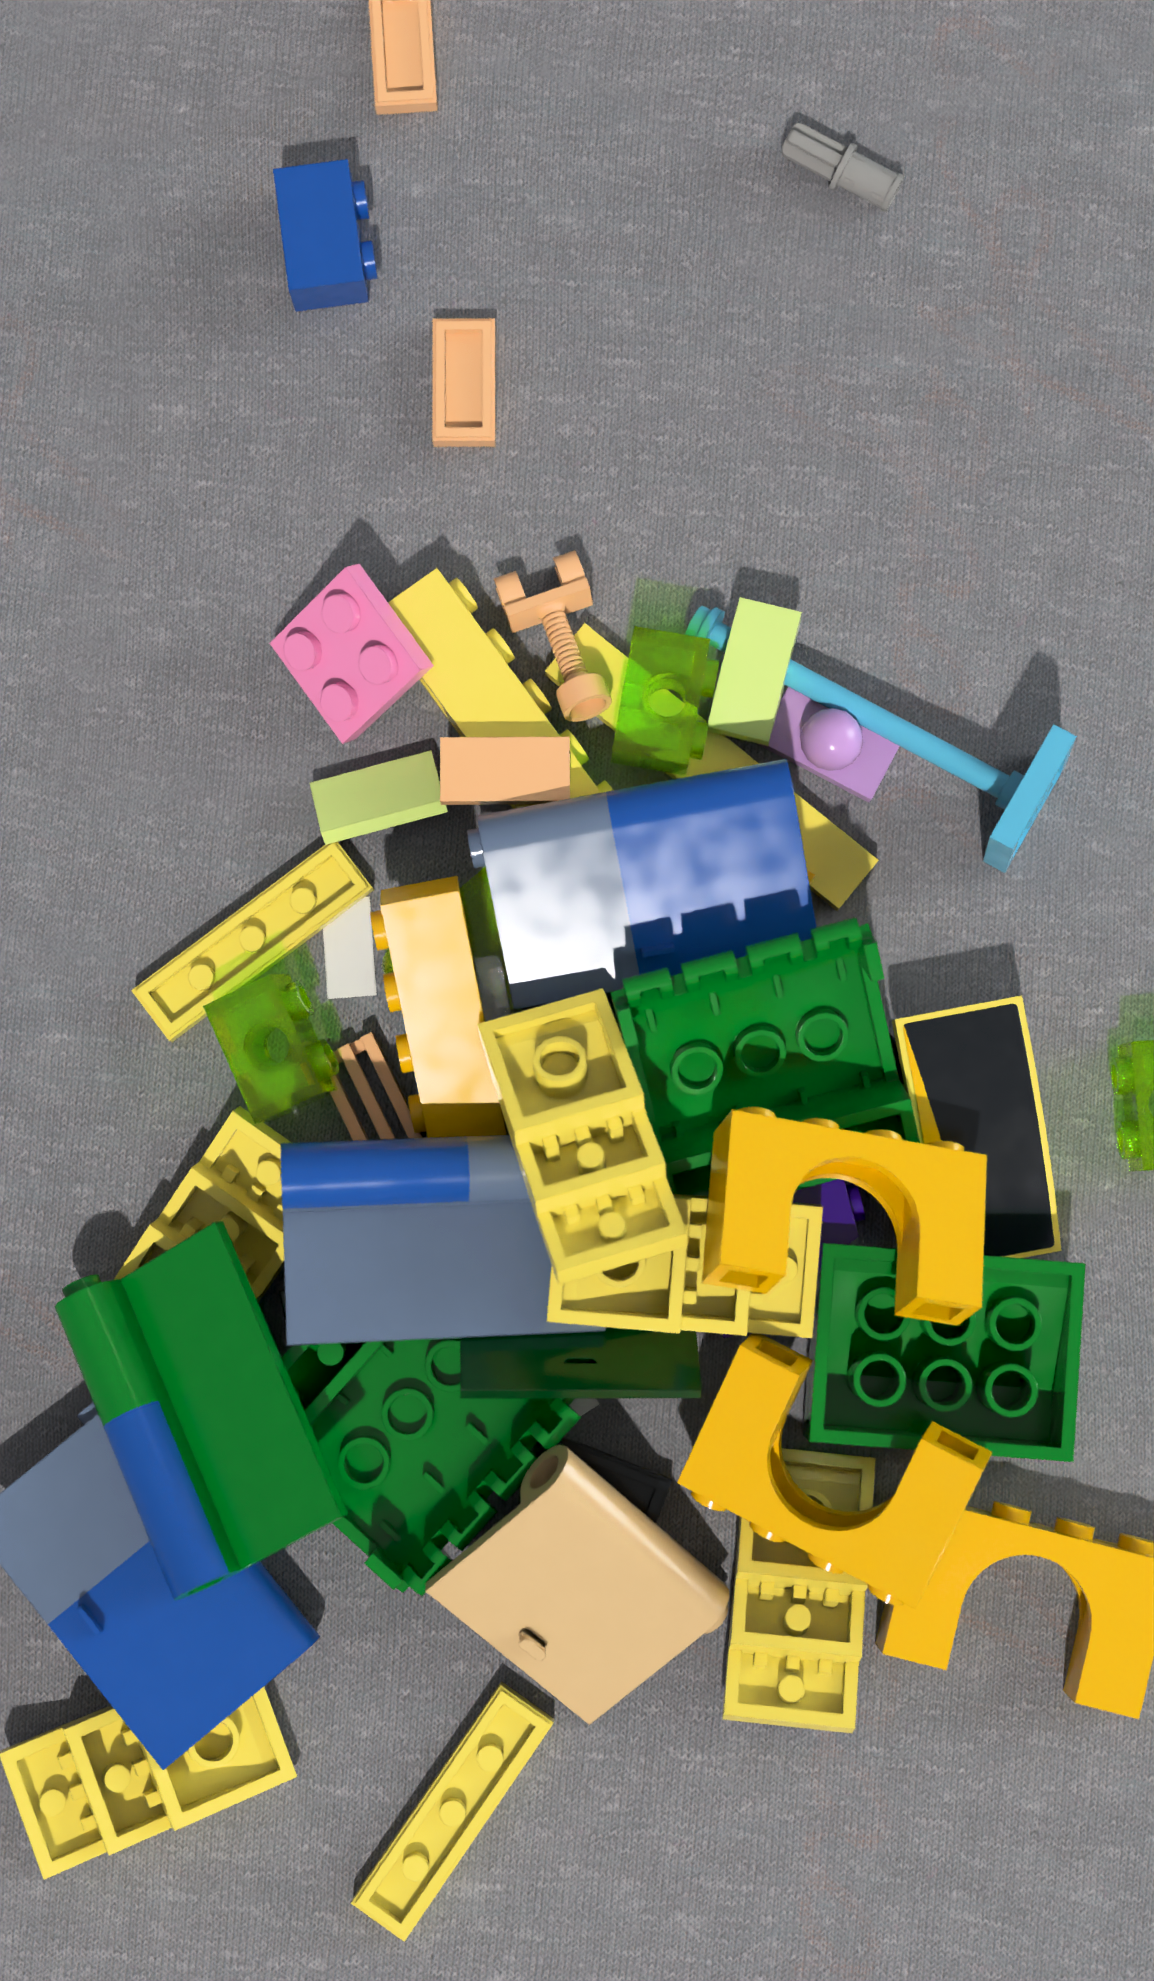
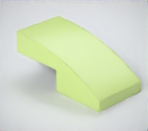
M739 598L715 690L707 731L766 746L769 745L802 612L746 598Z

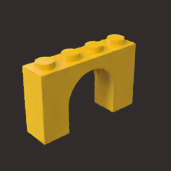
M745 1107L737 1111L732 1110L714 1131L702 1283L767 1294L786 1276L791 1204L797 1186L820 1178L840 1179L863 1188L876 1198L887 1212L894 1226L897 1238L894 1315L958 1326L982 1308L987 1155L966 1152L962 1145L951 1141H934L928 1144L902 1140L900 1134L889 1130H870L865 1133L839 1129V1125L836 1122L827 1119L811 1118L798 1122L776 1118L774 1112L760 1107Z
M752 1333L739 1346L677 1483L691 1490L692 1497L701 1505L716 1511H725L727 1509L750 1521V1528L761 1537L774 1542L787 1541L808 1552L809 1559L818 1567L835 1574L846 1572L868 1584V1590L878 1599L896 1606L906 1604L916 1609L993 1452L932 1421L921 1438L896 1492L889 1499L876 1507L862 1511L848 1512L825 1507L809 1498L795 1484L786 1468L781 1442L785 1421L813 1360L763 1334Z
M994 1501L991 1512L966 1506L917 1608L914 1609L906 1604L896 1606L884 1603L875 1641L881 1653L947 1670L962 1603L974 1579L985 1568L1007 1557L1033 1555L1049 1559L1059 1564L1069 1576L1079 1602L1078 1628L1063 1692L1074 1703L1136 1719L1140 1718L1154 1657V1541L1124 1533L1119 1534L1117 1544L1093 1538L1095 1527L1061 1517L1056 1518L1054 1528L1030 1522L1032 1511L1003 1502Z

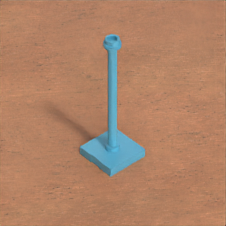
M703 605L699 607L685 633V639L694 644L693 649L704 653L711 645L725 653L731 627L722 623L725 615L723 610L717 607L711 610ZM791 659L785 677L784 685L829 709L836 708L848 712L857 720L859 725L998 798L995 805L1005 811L989 837L983 862L1003 873H1006L1063 772L1077 737L1053 724L1025 775L1015 770L1011 775H1008Z

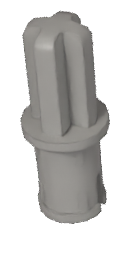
M796 123L791 128L783 143L781 151L783 157L830 181L829 189L835 191L839 186L881 208V211L885 213L891 206L905 178L904 175L897 174L857 153L858 145L851 143L849 147H846L802 123Z

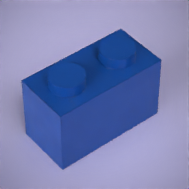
M348 159L273 169L288 288L295 312L369 302L366 280L378 279L373 242L372 240L361 242L358 220L370 219L364 180L353 182Z

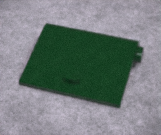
M606 1327V1330L603 1332L460 1338L461 1398H701L702 1388L696 1331L680 1330V1333Z

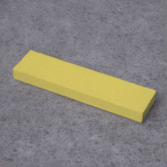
M338 842L324 845L131 991L166 1038L173 1042L369 895L374 889Z
M501 1681L354 1895L351 1904L405 1942L553 1725L554 1718Z

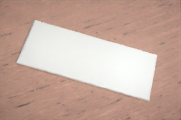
M364 897L323 928L327 999L377 995L370 897Z

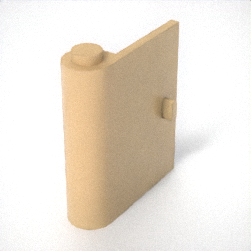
M563 1445L551 1447L542 1453L528 1469L521 1483V1504L425 1583V1592L589 1725L703 1634L715 1631L723 1623L729 1610V1589L721 1579Z

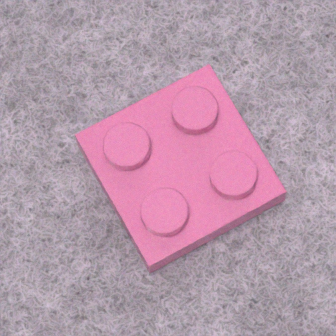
M360 563L345 567L269 643L342 744L357 739L434 666Z

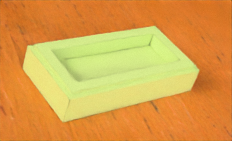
M432 750L310 782L318 823L325 845L448 812L447 806L441 805L440 780Z

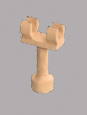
M573 550L553 557L556 566L554 568L560 587L526 598L516 571L493 579L512 633L540 623L543 624L564 683L556 690L558 703L567 721L578 722L591 719L603 713L611 705L612 699L602 675L587 673L566 614L593 605L589 583L585 577L576 551Z

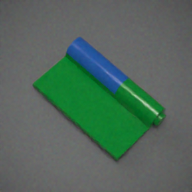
M216 1221L121 1279L101 1282L99 1275L94 1274L80 1278L62 1289L65 1298L55 1305L56 1312L174 1600L191 1596L212 1587L348 1515L223 1221Z

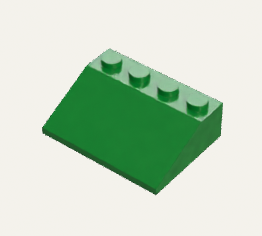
M822 1243L815 1299L813 1336L809 1351V1358L813 1362L807 1373L803 1436L809 1442L916 1450L921 1438L933 1421L992 1451L991 1456L1074 1462L1086 1263L983 1255L982 1308L956 1326L894 1315L897 1249Z

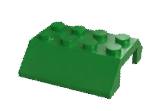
M853 917L810 929L811 939L800 941L798 933H793L745 946L746 956L735 959L733 950L684 962L681 963L682 973L670 976L668 967L624 978L622 979L623 989L611 992L618 1028L644 1093V1108L666 1163V1178L672 1194L709 1196L714 1131L732 1110L737 1111L745 1107L765 1108L774 1112L776 1118L798 1122L811 1118L827 1119L836 1122L839 1125V1129L860 1133L870 1130H889L900 1134L902 1140L920 1143L911 1099L898 1077L878 980L885 978L877 942L872 935L869 923L859 926L857 918ZM820 1178L810 1180L798 1185L796 1190L837 1179Z
M460 1338L291 1346L281 1357L348 1512V1515L332 1524L368 1556L364 1563L389 1587L393 1590L396 1588L402 1593L410 1586L417 1594L424 1596L426 1593L425 1583L453 1561L443 1549L450 1541L456 1548L463 1551L498 1512L487 1500L494 1491L507 1502L521 1486L526 1472L538 1458L531 1451V1448L537 1442L547 1450L556 1446L581 1418L570 1406L576 1398H461Z

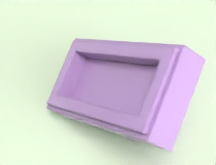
M790 687L787 688L780 701L769 745L758 744L868 803L872 800L900 747L859 725L857 720L848 712L836 708L829 709Z

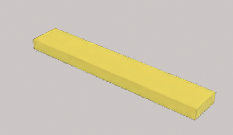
M586 623L576 632L574 638L587 673L602 675L612 699L609 708L596 717L671 778L679 779L759 764L726 736L707 731L708 722ZM555 658L546 668L545 676L560 687L564 680ZM794 792L806 867L808 871L815 874L810 890L838 911L879 860Z

